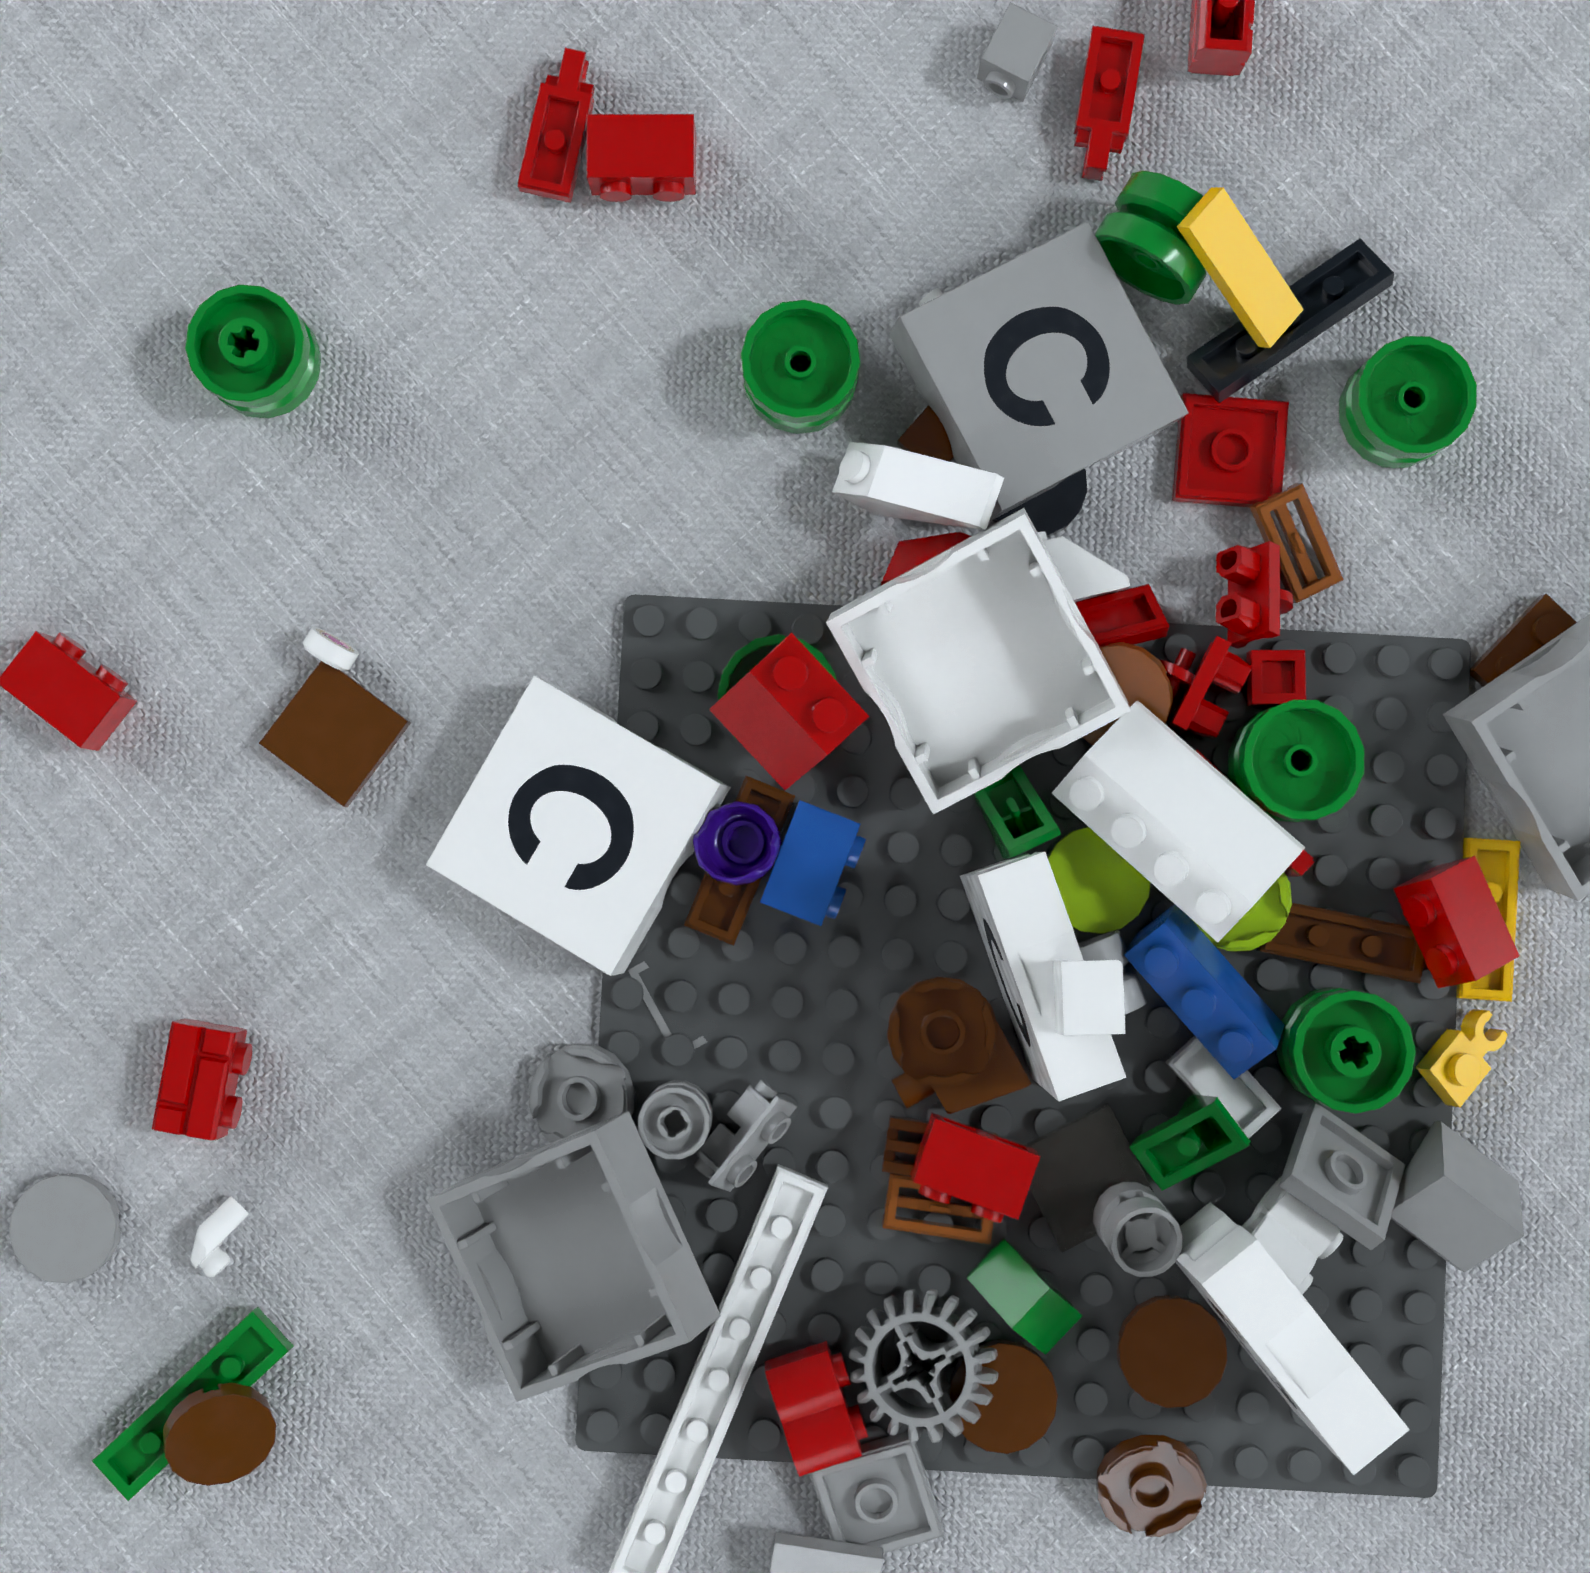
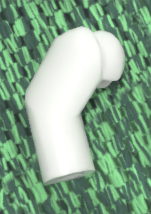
M232 1196L224 1201L198 1227L190 1260L195 1269L200 1267L209 1278L216 1277L230 1263L228 1254L220 1246L223 1240L249 1215Z

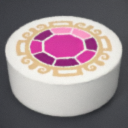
M314 626L311 627L302 642L304 649L310 654L341 671L350 670L359 655L358 651L346 642Z

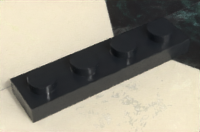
M1359 238L1289 286L1304 310L1271 348L1258 347L1239 320L1186 357L1187 368L1216 401L1221 403L1393 285L1394 272Z

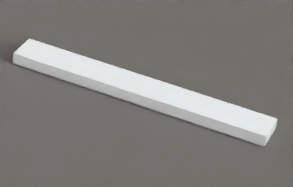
M780 1164L777 1165L719 1304L718 1311L721 1316L709 1328L608 1573H668L828 1189L827 1184Z

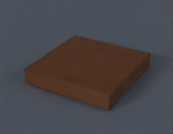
M320 661L259 744L340 805L348 808L411 722L346 673Z

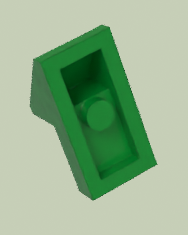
M1192 1095L1187 1098L1178 1115L1137 1136L1129 1148L1161 1191L1241 1151L1248 1147L1251 1141L1218 1097Z

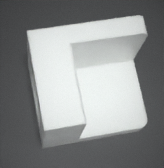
M1054 960L1056 1033L1063 1036L1125 1034L1122 962L1119 960Z

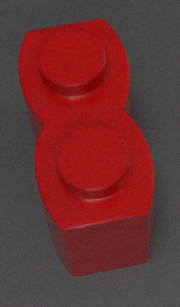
M825 1341L765 1361V1374L799 1477L862 1456L860 1440L867 1438L868 1432L859 1405L849 1407L842 1387L851 1385V1380L842 1352L832 1355L828 1342Z

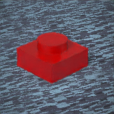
M1250 650L1247 652V663L1252 666L1247 677L1248 706H1278L1291 700H1306L1305 650Z

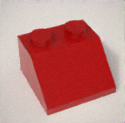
M792 632L709 709L784 790H787L829 755L869 717Z

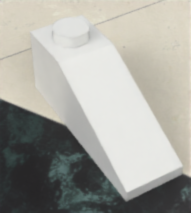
M849 442L832 492L878 516L986 530L1004 478L996 473L886 445Z

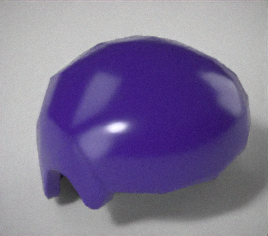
M734 801L708 812L698 833L693 837V847L698 865L713 879L732 885L753 883L772 868L779 854L781 839L774 819L758 805Z

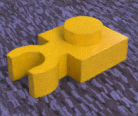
M1473 1009L1469 1011L1462 1020L1461 1031L1446 1029L1415 1067L1445 1105L1460 1108L1491 1070V1067L1483 1057L1488 1051L1500 1049L1507 1039L1508 1034L1504 1030L1489 1028L1484 1034V1026L1492 1016L1488 1010Z

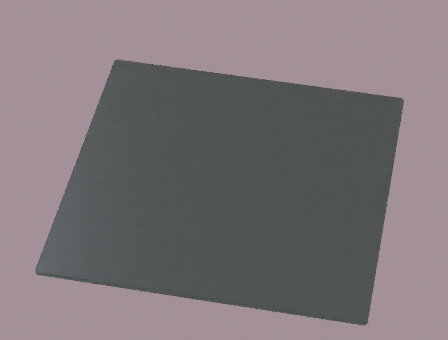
M637 594L627 597L624 603L617 724L655 746L668 750L731 787L720 806L736 800L745 776L795 795L796 797L779 835L781 839L780 849L799 800L860 823L857 835L866 838L855 869L845 865L837 886L847 890L835 919L825 916L822 925L819 926L760 903L774 867L773 864L772 868L760 881L734 946L684 925L706 872L698 865L694 851L672 878L667 888L662 908L623 974L612 976L605 972L602 973L598 1046L614 1053L629 1071L635 1090L634 1112L631 1117L637 1130L638 1116L648 1096L659 1085L672 1080H685L695 1084L708 1096L713 1108V1119L706 1140L720 1123L725 1125L734 1134L738 1132L741 1127L727 1114L746 1091L747 1087L750 1084L755 1087L761 1079L778 1092L777 1096L797 1106L789 1117L791 1124L785 1134L773 1144L768 1143L755 1160L757 1161V1167L752 1176L743 1185L734 1187L731 1192L711 1186L708 1183L710 1178L694 1167L695 1162L699 1159L696 1152L683 1159H664L653 1154L645 1146L717 1309L777 1165L780 1164L828 1185L824 1199L716 1458L794 1463L766 1378L765 1361L827 1341L832 1355L842 1352L850 1376V1373L854 1370L864 1367V1364L850 1359L849 1353L854 1347H867L855 1336V1332L860 1326L873 1328L868 1321L867 1313L876 1308L886 1314L884 1300L891 1295H894L904 1307V1293L909 1289L916 1290L920 1303L923 1305L926 1292L930 1289H936L939 1295L938 1307L943 1308L948 1298L954 1295L959 1298L958 1307L954 1312L958 1317L961 1318L970 1308L977 1312L976 1318L968 1325L972 1332L985 1326L990 1330V1335L983 1342L978 1343L979 1346L985 1345L986 1342L1000 1339L1020 1342L1037 1352L1053 1375L1058 1399L1055 1418L1046 1434L1029 1448L1009 1454L985 1451L968 1441L962 1433L954 1437L948 1432L944 1424L943 1438L938 1443H932L926 1427H923L921 1438L916 1443L925 1470L1096 1479L1097 1469L1104 1456L1121 1441L1139 1435H1165L1183 1442L1197 1455L1204 1471L1207 1486L1418 1498L1432 1497L1437 1491L1446 1260L1390 1219L1385 1240L1373 1250H1369L1350 1235L1340 1230L1343 1240L1338 1248L1324 1259L1318 1257L1310 1272L1313 1276V1281L1302 1295L1410 1429L1353 1475L1293 1411L1176 1262L1168 1270L1156 1276L1137 1277L1125 1272L1120 1267L1096 1232L1093 1223L1094 1207L1099 1197L1109 1187L1121 1182H1137L1149 1187L1176 1219L1179 1226L1209 1202L1224 1212L1238 1226H1242L1252 1216L1260 1200L1282 1176L1302 1115L1315 1103L1295 1090L1280 1070L1276 1050L1252 1066L1248 1071L1282 1109L1249 1138L1251 1142L1248 1147L1161 1191L1129 1147L1137 1136L1178 1115L1187 1098L1194 1095L1165 1063L1194 1034L1136 968L1128 962L1125 966L1126 972L1137 975L1147 1003L1139 1009L1125 1014V1034H1111L1126 1078L1062 1101H1057L1032 1079L960 875L1006 859L1002 858L973 794L935 814L930 810L895 747L891 728L884 714L873 699L863 690L826 623L830 614L843 606ZM1168 623L1169 629L1166 637L1135 645L1143 647L1157 659L1173 664L1181 648L1190 650L1196 654V657L1188 671L1195 674L1210 643H1213L1215 637L1219 636L1227 640V628L1213 625ZM1280 629V636L1249 642L1246 647L1240 649L1230 646L1228 651L1237 655L1246 663L1247 652L1250 650H1305L1306 700H1318L1339 709L1356 727L1365 749L1364 775L1356 794L1339 811L1316 820L1277 822L1305 847L1304 850L1314 858V863L1302 876H1287L1291 886L1292 903L1410 926L1393 888L1438 865L1463 859L1467 754L1443 714L1469 697L1470 644L1466 640L1454 638ZM792 632L796 638L803 639L824 655L835 672L836 681L869 717L829 755L787 790H784L709 709L718 701L717 694L722 671L737 650L757 638L778 634L788 636ZM1247 679L1237 695L1213 683L1210 684L1203 699L1229 712L1215 739L1196 735L1188 730L1181 736L1178 735L1194 750L1197 749L1229 780L1228 752L1237 731L1253 715L1275 707L1248 706ZM1180 687L1174 697L1169 718L1165 723L1167 726L1186 691L1184 688ZM1081 737L1060 749L1040 753L1019 764L1061 835L1021 854L1030 855L1036 852H1046L1048 856L1054 845L1069 832L1088 827L1052 794L1078 761L1093 746ZM1294 752L1291 756V764L1299 771L1301 762L1300 760H1293ZM1151 883L1149 898L1140 914L1123 928L1113 931H1120L1127 949L1136 933L1174 903ZM1073 928L1078 943L1102 935L1100 933L1078 931ZM1216 947L1280 1020L1283 1019L1290 1006L1307 993L1329 987L1375 994L1395 1006L1411 1028L1416 1050L1412 1075L1401 1093L1380 1109L1357 1114L1333 1110L1323 1104L1320 1105L1404 1163V1171L1435 1120L1441 1121L1452 1129L1453 1106L1444 1104L1415 1067L1446 1029L1456 1030L1457 985L1437 988L1425 961L1419 984L1256 951L1257 948L1246 951H1227ZM643 961L649 968L638 974L672 1034L666 1040L643 1000L644 989L642 984L637 979L632 978L628 972L629 969ZM936 976L958 978L978 989L992 1006L996 1021L1032 1084L1021 1090L952 1114H947L936 1093L907 1109L891 1081L903 1074L904 1071L893 1058L887 1038L889 1014L899 995L914 983ZM703 1036L707 1043L694 1049L692 1041ZM1346 1040L1343 1043L1347 1049L1339 1051L1340 1057L1344 1056L1348 1050ZM933 1112L980 1130L996 1132L999 1137L1035 1149L1041 1157L1019 1220L1004 1215L1002 1223L993 1222L990 1244L882 1228L889 1173L882 1172V1162L890 1116L929 1122ZM899 1130L898 1140L921 1143L924 1134ZM895 1152L894 1160L914 1163L917 1155ZM899 1188V1195L930 1199L919 1194V1189ZM953 1196L950 1201L952 1203L972 1205L970 1202ZM897 1207L896 1216L981 1229V1219ZM1002 1238L1006 1239L1083 1315L1046 1355L1015 1332L966 1278ZM1155 1296H1179L1197 1301L1214 1316L1226 1338L1228 1361L1220 1383L1208 1397L1188 1407L1165 1408L1146 1401L1129 1386L1118 1365L1117 1343L1123 1321L1137 1305ZM921 1321L911 1322L914 1329L920 1328L924 1336L934 1343H942L954 1339L949 1333L934 1324ZM710 1326L689 1343L628 1364H612L599 1367L582 1376L578 1384L575 1435L577 1447L584 1451L657 1455ZM894 1328L888 1335L883 1349L882 1362L885 1375L893 1372L901 1363V1354L896 1345L900 1338ZM944 1354L932 1360L931 1358L926 1360L918 1358L903 1376L915 1370L917 1373L922 1370H926L929 1373ZM963 1354L946 1366L945 1375L948 1383L954 1368ZM851 1382V1385L842 1387L848 1406L851 1407L858 1404L864 1418L868 1437L861 1439L860 1444L892 1436L888 1433V1425L892 1420L890 1416L885 1414L879 1421H871L870 1414L878 1406L873 1399L863 1404L857 1402V1395L865 1388H868L866 1382ZM904 1388L895 1392L899 1397L912 1405L922 1408H935L933 1402L927 1403L922 1394L913 1388ZM903 1424L897 1434L908 1431L909 1425Z

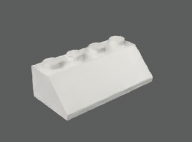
M1137 700L1130 707L1131 712L1120 717L1084 754L1052 794L1215 941L1219 942L1263 896L1305 847Z

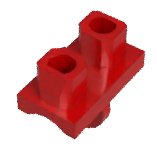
M1268 541L1251 548L1236 545L1220 551L1216 555V573H1219L1221 577L1228 580V595L1222 596L1216 604V623L1227 628V641L1231 642L1230 646L1240 649L1246 647L1249 642L1280 636V615L1293 609V594L1287 590L1280 589V545Z
M1216 636L1213 643L1211 642L1195 674L1188 671L1196 657V654L1190 650L1181 648L1174 664L1160 660L1167 671L1166 675L1170 680V687L1172 686L1173 699L1180 687L1186 689L1168 724V727L1176 734L1181 736L1188 730L1196 735L1215 739L1219 734L1229 712L1203 699L1210 684L1213 683L1237 695L1252 669V666L1228 651L1231 642Z

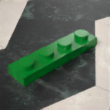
M259 1307L255 1308L96 1456L92 1462L129 1501L169 1464L164 1453L163 1429L172 1410L189 1394L201 1389L204 1390V1393L218 1390V1384L236 1383L251 1387L294 1346Z

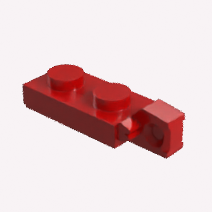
M1092 26L1073 133L1076 134L1074 146L1086 148L1081 178L1102 181L1104 172L1107 170L1109 153L1121 154L1123 144L1129 135L1145 34Z
M565 47L559 76L547 75L545 83H540L518 179L520 192L569 203L572 201L587 136V114H592L594 106L593 96L595 87L593 84L585 83L589 61L586 60V52Z

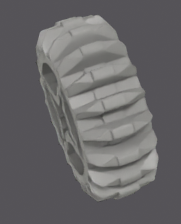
M909 1289L904 1293V1307L894 1295L887 1297L884 1300L886 1314L879 1309L873 1308L867 1313L868 1321L873 1328L860 1326L855 1332L857 1339L867 1347H854L849 1353L850 1359L864 1364V1367L850 1373L851 1382H866L868 1387L857 1395V1402L863 1404L873 1399L878 1406L870 1414L871 1421L877 1422L885 1414L890 1416L892 1420L888 1425V1433L893 1436L899 1432L903 1424L909 1425L908 1438L910 1442L914 1443L918 1442L921 1438L923 1427H926L931 1442L938 1443L943 1438V1424L954 1437L960 1435L964 1430L961 1417L967 1422L975 1424L981 1417V1414L974 1403L987 1406L993 1398L990 1391L980 1384H994L998 1380L997 1371L982 1366V1364L989 1363L997 1358V1350L991 1347L980 1349L978 1344L990 1335L989 1328L985 1326L972 1332L968 1325L976 1318L977 1312L970 1308L961 1318L958 1317L954 1312L958 1307L959 1298L954 1295L948 1298L943 1308L938 1307L939 1295L936 1289H930L926 1292L923 1305H921L919 1295L915 1289ZM921 1321L934 1324L945 1330L954 1339L942 1343H934L924 1336L920 1328L914 1329L911 1322ZM894 1328L900 1338L896 1345L901 1354V1363L893 1372L885 1375L882 1362L883 1349L888 1335ZM944 1354L929 1373L926 1370L917 1373L915 1370L903 1376L918 1358L921 1360L931 1358L932 1360ZM963 1354L966 1365L965 1384L960 1396L952 1402L946 1391L950 1387L945 1375L946 1366ZM904 1388H913L922 1394L927 1403L933 1402L935 1408H922L912 1405L899 1397L895 1392Z

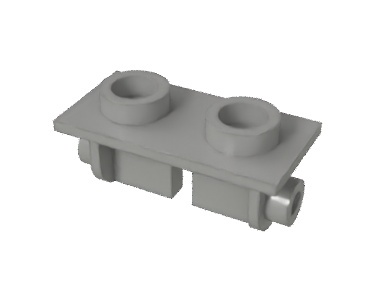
M762 1079L755 1087L750 1084L727 1114L741 1127L738 1132L734 1134L725 1125L720 1123L696 1152L699 1159L695 1162L694 1167L710 1178L708 1183L711 1186L731 1192L734 1187L743 1185L756 1170L757 1161L755 1160L768 1143L773 1144L777 1142L791 1124L789 1117L797 1106L777 1096L778 1092Z

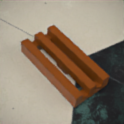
M1295 483L1287 487V490L1281 493L1277 492L1269 496V499L1249 506L1264 542L1271 541L1280 545V579L1285 590L1293 594V603H1298L1344 580L1303 483ZM1291 501L1295 505L1325 575L1320 579L1317 578L1302 539L1286 506ZM1273 510L1306 584L1303 587L1299 582L1270 512Z
M889 1173L882 1228L985 1244L991 1243L994 1221L972 1213L970 1211L972 1205L952 1202L945 1204L932 1199L899 1195L900 1187L919 1189L920 1184L914 1183L911 1176ZM897 1207L981 1219V1229L896 1216Z

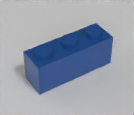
M1173 904L1136 933L1124 956L1233 1080L1277 1049L1285 1025L1191 918L1179 907Z

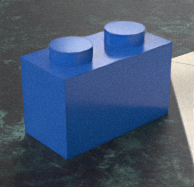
M799 800L760 903L819 926L822 925L825 916L835 919L847 890L837 886L845 865L855 869L866 838L857 835L861 824Z

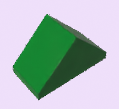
M1017 765L999 781L973 794L1003 859L1012 858L1061 835L1059 827L1020 765Z
M1004 1238L966 1276L969 1282L1004 1321L1045 1355L1083 1316Z

